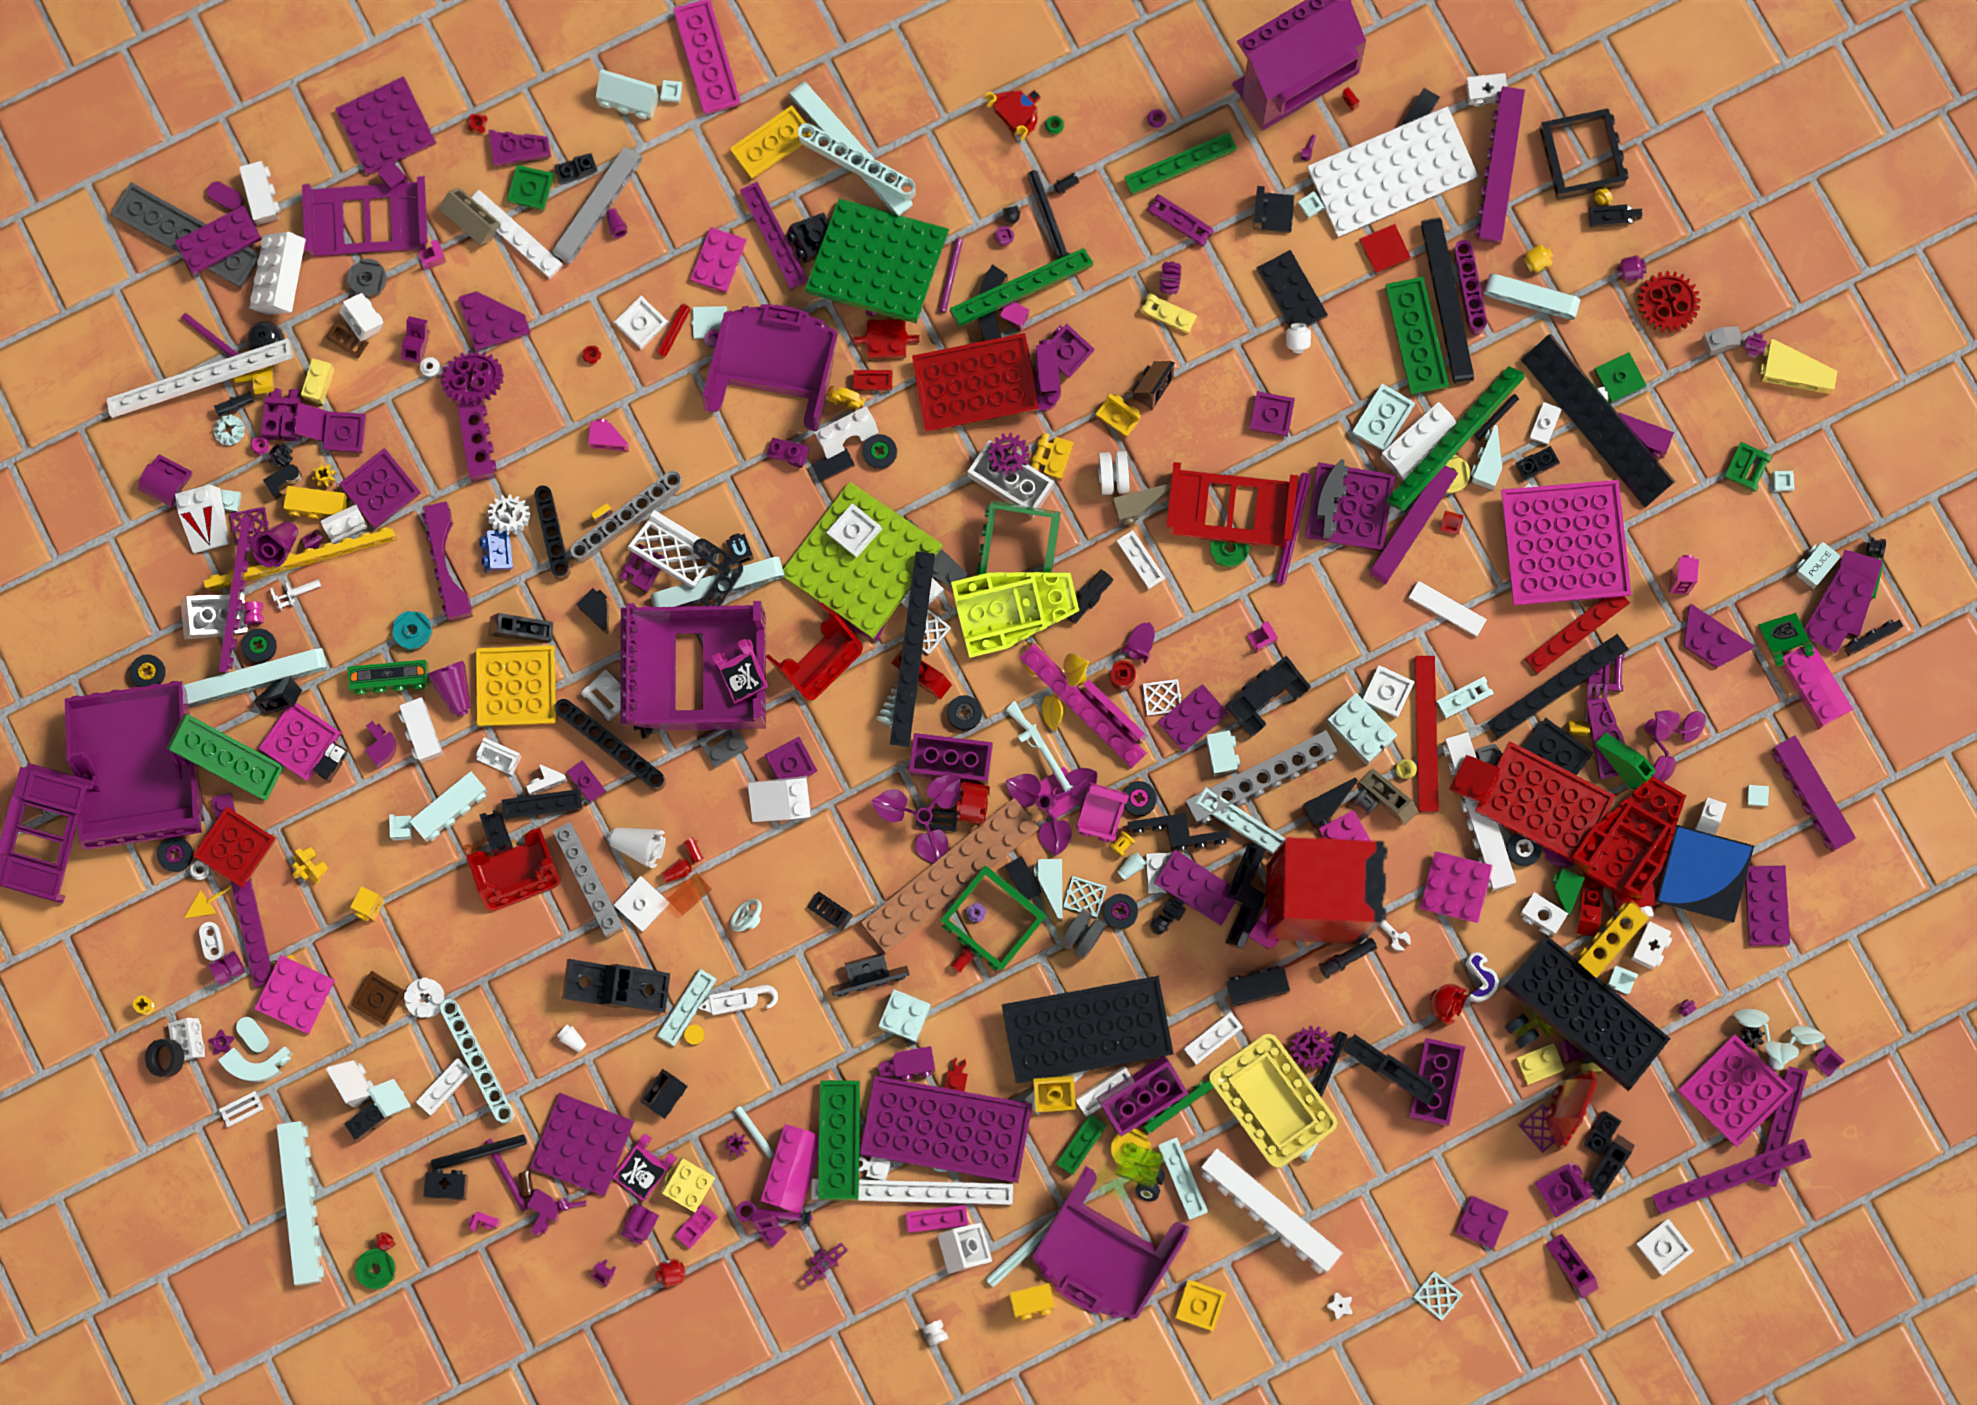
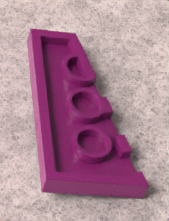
M1607 698L1585 701L1598 777L1603 779L1620 776L1595 746V743L1604 733L1625 744L1624 737L1617 726Z

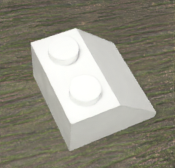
M981 1223L955 1228L937 1235L948 1274L993 1262Z

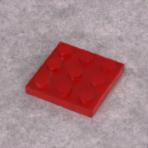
M226 806L193 856L244 888L276 841V838Z

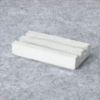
M256 1091L219 1109L228 1128L265 1110ZM252 1098H255L254 1101H252V1102H250V1103H248V1104H246V1105H244V1106H242V1107H240V1108H238V1109H236V1110H234V1111H232V1112H230V1113H228V1114L226 1113V1111H228V1110H230V1109H232V1108H234V1107H236V1106H238V1105H240V1104H242V1103H244V1102H246V1101H248V1100H250V1099H252ZM256 1104L258 1105L257 1108L232 1121L229 1120L230 1117Z

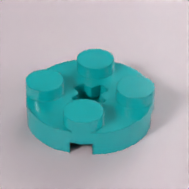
M405 611L401 613L393 624V637L402 648L410 651L424 647L433 634L429 619L418 611ZM416 626V634H407L409 632L408 627Z

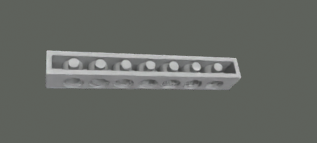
M1327 730L1208 789L1218 796L1215 798L1211 794L1206 793L1201 803L1204 804L1207 799H1213L1215 802H1218L1217 808L1213 809L1214 811L1208 812L1201 805L1195 803L1200 794L1186 800L1185 804L1196 824H1206L1212 820L1213 813L1221 811L1223 814L1228 811L1226 807L1231 804L1237 807L1247 803L1246 799L1252 796L1257 798L1265 794V789L1271 787L1273 790L1282 785L1281 781L1287 778L1291 781L1300 776L1299 772L1305 769L1309 772L1318 767L1317 763L1321 761L1327 763L1333 760L1337 749ZM1316 748L1320 751V755L1313 757L1310 755L1309 750ZM1299 757L1302 759L1303 764L1295 766L1292 763V759ZM1282 766L1285 769V773L1278 775L1275 773L1274 768ZM1258 775H1265L1268 781L1264 784L1257 781ZM1246 783L1249 785L1250 790L1242 792L1239 789V785ZM1224 792L1231 793L1233 797L1228 803L1220 799Z

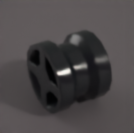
M1869 537L1866 556L1871 557L1875 555L1878 558H1883L1886 549V539L1875 540L1874 537Z

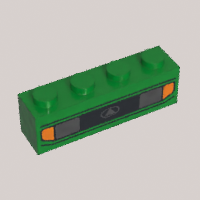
M426 660L347 667L349 690L356 696L366 695V692L373 691L375 694L386 693V690L404 692L406 688L424 690L425 687L430 686V680L427 676V673H429V663Z

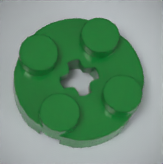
M1211 541V556L1219 566L1226 568L1237 567L1245 562L1249 554L1250 547L1248 544L1231 543V546H1235V549L1232 550V553H1228V550H1225L1224 547H1227V544L1230 542Z
M370 1249L365 1251L355 1265L356 1278L366 1288L373 1290L385 1288L395 1278V1261L391 1255L383 1250ZM373 1264L381 1267L377 1275L374 1272H370Z

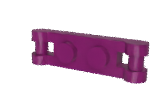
M1159 194L1155 196L1154 203L1146 209L1150 215L1156 216L1195 241L1201 247L1205 246L1207 238L1214 233L1210 226ZM1160 206L1165 207L1163 211L1159 210ZM1198 228L1203 231L1201 235L1196 234Z

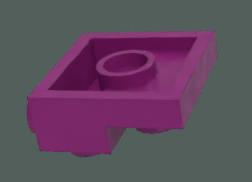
M1066 324L1064 327L1059 325L1052 333L1054 338L1051 340V343H1056L1058 370L1069 379L1095 349Z
M1573 1162L1568 1163L1535 1183L1555 1218L1593 1197L1591 1185L1588 1181L1584 1183L1580 1176L1583 1174L1578 1164L1574 1165Z

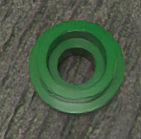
M1050 116L1045 122V128L1048 133L1057 135L1063 131L1064 121L1059 116ZM1053 123L1058 124V127L1052 128L1051 125Z

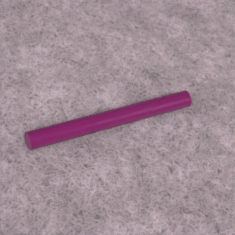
M960 238L955 239L939 307V312L946 313L963 243V239Z
M187 313L182 315L181 319L228 356L239 355Z
M490 1138L486 1140L484 1143L486 1145L493 1143V1141ZM499 1153L491 1154L521 1211L528 1210L529 1207L522 1194H520V1190Z

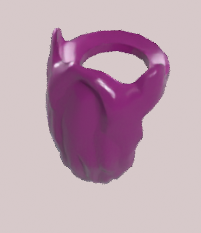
M1150 622L1141 623L1135 627L1128 642L1124 644L1121 653L1126 651L1131 658L1135 660L1143 659V662L1147 663L1155 638V630Z

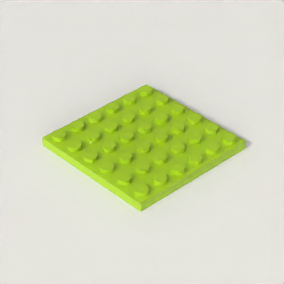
M849 482L784 567L785 576L783 577L874 639L911 589L915 552L934 553L936 557L943 545ZM851 504H854L882 527L878 535L857 558L827 534V531Z

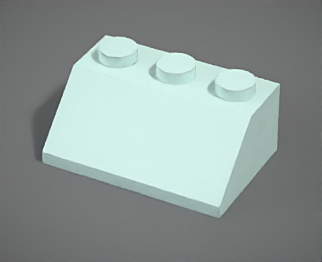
M603 69L600 71L596 99L599 105L605 108H617L619 112L624 114L630 112L641 119H652L659 100L655 85Z

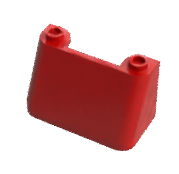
M541 827L528 831L524 837L525 844L514 847V849L489 857L486 852L476 851L466 856L477 891L487 910H499L553 889L560 884V877Z

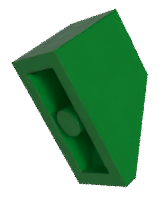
M1562 868L1560 873H1555L1552 883L1555 884L1553 891L1560 907L1568 913V917L1571 914L1585 877Z

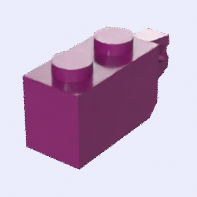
M932 1047L896 1052L892 1060L879 1064L881 1077L896 1076L901 1081L913 1079L912 1076L920 1075L921 1078L932 1076V1072H936Z

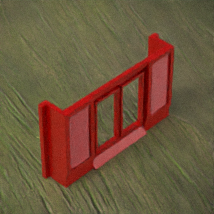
M1173 462L1166 528H1170L1169 535L1286 548L1287 541H1292L1298 475L1290 474L1289 481L1181 470V463ZM1209 484L1231 486L1226 527L1205 525ZM1236 487L1258 489L1254 530L1232 528Z

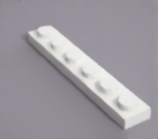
M480 190L471 197L501 223L496 232L544 275L551 279L561 269L563 264Z

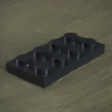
M1291 250L1257 267L1256 270L1289 327L1295 323H1302L1308 328L1328 317L1326 310Z

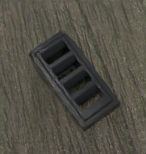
M819 891L807 907L841 931L844 930L853 916L848 910ZM822 899H824L825 901L819 910L816 909ZM831 904L827 912L824 914L823 912L825 911L827 906ZM837 908V909H838L837 912L835 913V915H834V916L832 917V919H831L830 916L832 915V913H833V912L835 911V909Z

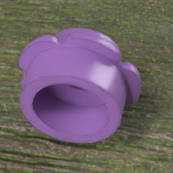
M973 903L972 906H969L967 908L969 920L981 922L985 918L984 915H986L985 907L981 906L980 903Z

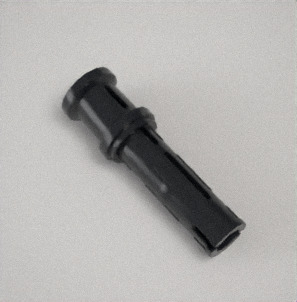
M1371 937L1341 955H1333L1332 959L1325 963H1319L1318 966L1323 976L1329 979L1330 975L1339 970L1343 971L1348 964L1378 948Z

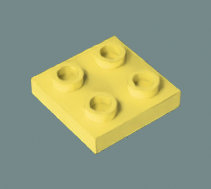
M680 1157L676 1166L670 1168L664 1179L665 1185L660 1193L696 1212L715 1177Z

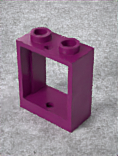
M1051 340L1039 341V345H1035L1040 392L1060 390L1056 343H1051Z

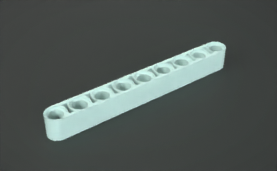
M805 81L789 92L791 99L818 129L873 158ZM838 150L841 155L845 154L844 150ZM860 159L852 161L854 165H859L862 162ZM872 168L869 170V173L876 174L879 170ZM861 177L898 217L913 206L911 200H903ZM888 177L885 180L887 183L894 182V180L891 177Z
M318 648L189 683L184 686L187 690L190 708L270 686L275 681L287 677L295 679L326 670L328 667L323 649Z

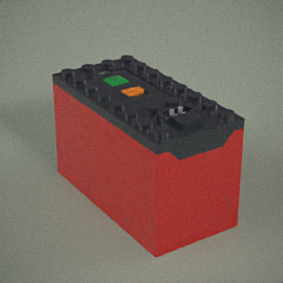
M1285 837L1267 860L1265 910L1270 906V909L1267 910V925L1270 926V931L1266 934V939L1360 944L1383 923V920H1386V908H1383V900L1386 894L1384 859H1387V847H1384V841Z

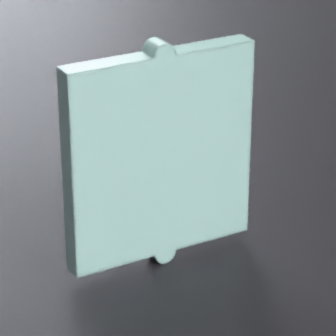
M727 306L693 307V321L691 323L693 325L694 339H704L706 332L711 329L720 330L724 312H727Z
M394 1079L367 1090L374 1100V1105L379 1108L384 1118L411 1107L404 1096V1091H401Z

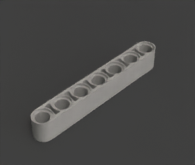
M627 147L622 149L553 250L555 256L568 264L575 260L606 215V212L641 164L642 156Z
M676 471L667 472L577 540L571 546V554L574 560L580 563L589 560L676 494L683 486L680 474ZM671 478H677V479H678V483H677V484H675V485H670V484H668V482H669V480H670ZM660 489L663 491L661 496H653L655 490ZM641 501L647 502V506L643 509L637 507ZM625 513L632 514L629 520L625 521L622 519ZM609 525H615V526H616V530H615V531H613V532H607V531H606V529H607V527H608ZM598 536L601 538L599 543H591L593 537ZM579 548L585 549V553L581 556L575 554Z

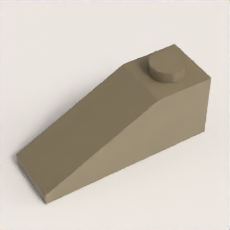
M1171 484L1114 497L1113 503L1119 524L1130 525L1135 523V520L1142 517L1170 493Z
M1372 769L1359 781L1403 825H1406L1418 813L1413 801L1376 770Z

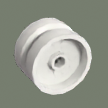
M1126 450L1116 451L1115 464H1112L1109 452H1099L1098 476L1102 495H1112L1114 492L1113 482H1116L1119 494L1130 492Z

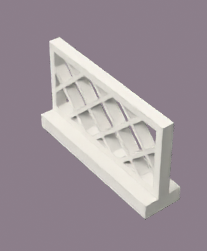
M655 510L628 546L630 551L692 589L696 587L712 566L709 563L705 566H697L695 559L701 558L694 555L693 545L696 540L701 538ZM649 527H652L657 531L658 535L648 536L647 530ZM670 538L673 540L674 545L664 546L663 539ZM659 540L661 547L651 548L649 541ZM646 541L647 549H639L635 545L638 542ZM705 543L703 545L698 544V552L705 551L708 553L706 558L709 559L711 552L715 549L711 548V551L706 549ZM686 548L690 551L691 555L681 556L679 549ZM676 550L677 557L667 558L666 551ZM662 552L664 559H655L652 553ZM719 553L713 556L714 563L717 562ZM692 560L694 567L684 568L682 561ZM679 561L680 569L673 570L669 567V563ZM695 572L696 578L694 581H691L686 577L685 573Z

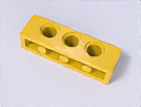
M1633 901L1629 904L1625 902L1618 910L1621 914L1616 919L1612 917L1606 923V931L1603 934L1599 932L1592 939L1594 942L1590 949L1585 947L1578 955L1581 957L1578 962L1596 978L1650 918ZM1621 919H1630L1631 927H1622L1620 924ZM1609 933L1617 934L1618 941L1616 943L1608 941L1607 935ZM1596 948H1602L1605 951L1603 958L1595 956L1594 950Z

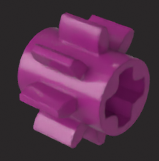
M1754 332V335L1747 336L1743 348L1747 350V356L1756 358L1758 354L1763 355L1767 341L1762 339V334Z
M734 1132L733 1138L727 1137L729 1144L725 1145V1148L731 1149L730 1156L735 1152L740 1158L741 1152L748 1153L745 1146L749 1145L750 1142H744L745 1134L738 1137L737 1133ZM735 1140H738L740 1143H742V1145L739 1146V1150H736L735 1147H732V1145L735 1144Z

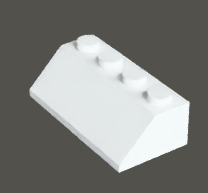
M1438 402L1382 453L1380 459L1403 482L1456 424L1455 419Z

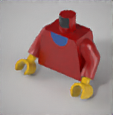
M1017 90L1016 92L1007 91L996 94L988 92L983 97V100H989L987 107H991L993 103L995 104L994 112L1014 132L1015 136L1019 137L1022 135L1020 140L1023 141L1028 134L1035 130L1038 121V109L1034 104L1041 99L1035 90L1027 96L1021 90Z

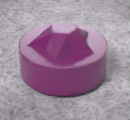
M1001 226L995 231L994 239L998 245L1008 246L1014 240V233L1009 227Z

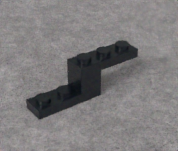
M1186 813L1127 822L1128 833L1133 832V835L1145 833L1144 830L1152 829L1153 832L1162 831L1164 827H1167L1171 850L1175 849L1178 852L1186 851L1187 847L1195 846V849L1206 848L1207 844L1215 843V846L1227 844L1226 841H1230L1229 830L1190 836Z
M1248 844L1225 895V898L1241 906L1225 943L1243 949L1244 944L1247 942L1248 935L1255 924L1257 915L1266 897V894L1250 885L1266 851L1265 848L1259 845Z
M1356 1034L1353 1035L1343 1050L1392 1085L1394 1083L1426 1105H1428L1439 1089L1390 1054L1386 1056Z

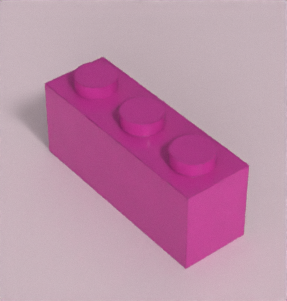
M1683 555L1678 558L1671 569L1669 593L1689 595L1698 580L1699 559H1694L1692 555Z

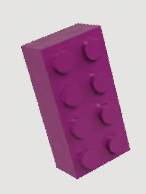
M914 733L909 769L910 776L936 779L945 775H954L960 777V782L988 785L993 742Z
M1425 1038L1417 1074L1439 1089L1428 1105L1412 1096L1408 1119L1444 1127L1450 1125L1465 1046Z
M1162 1056L1096 1099L1115 1131L1120 1136H1123L1189 1093L1170 1061Z

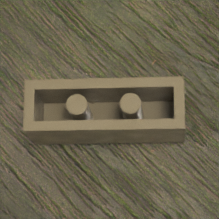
M459 187L448 191L439 207V210L447 218L456 223L462 231H465L472 237L473 241L480 245L491 241L501 225L498 220Z

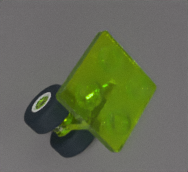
M1526 1005L1524 1006L1534 1021L1526 1026L1525 1024L1529 1022V1019L1525 1014H1521L1505 1026L1509 1034L1516 1032L1519 1036L1516 1044L1520 1049L1540 1036L1536 1029L1528 1030L1536 1024L1547 1038L1557 1032Z
M1126 1142L1115 1175L1137 1182L1135 1192L1140 1199L1155 1201L1160 1194L1158 1184L1162 1185L1165 1178L1164 1172L1159 1169L1164 1155Z

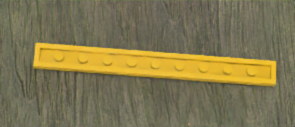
M385 527L379 529L377 533H363L359 535V538H345L340 541L341 543L334 545L333 543H327L319 549L309 548L303 550L301 554H289L286 561L277 568L274 566L268 568L262 564H251L248 567V572H244L243 580H246V582L392 542L397 540V536L393 528ZM234 569L222 576L219 574L209 576L207 580H204L205 588L211 592L232 586Z

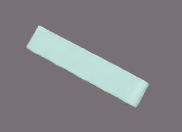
M1489 274L1484 294L1488 297L1571 320L1576 318L1580 299L1575 296L1497 274Z

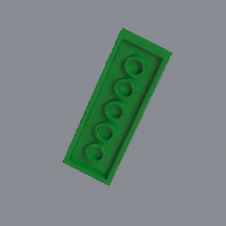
M1423 276L1385 284L1410 395L1413 396L1449 388Z
M186 713L183 714L166 748L264 801L268 800L284 767Z
M820 1081L818 1200L859 1201L860 1081Z

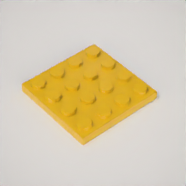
M554 645L476 648L478 727L557 724L555 711L556 660Z

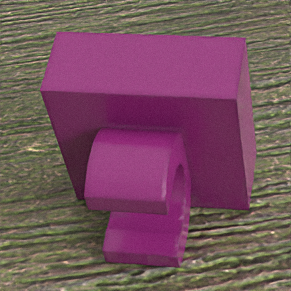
M604 1260L602 1263L598 1261L590 1274L591 1278L605 1288L611 1282L616 1270L615 1266L612 1269L606 1267L607 1260Z

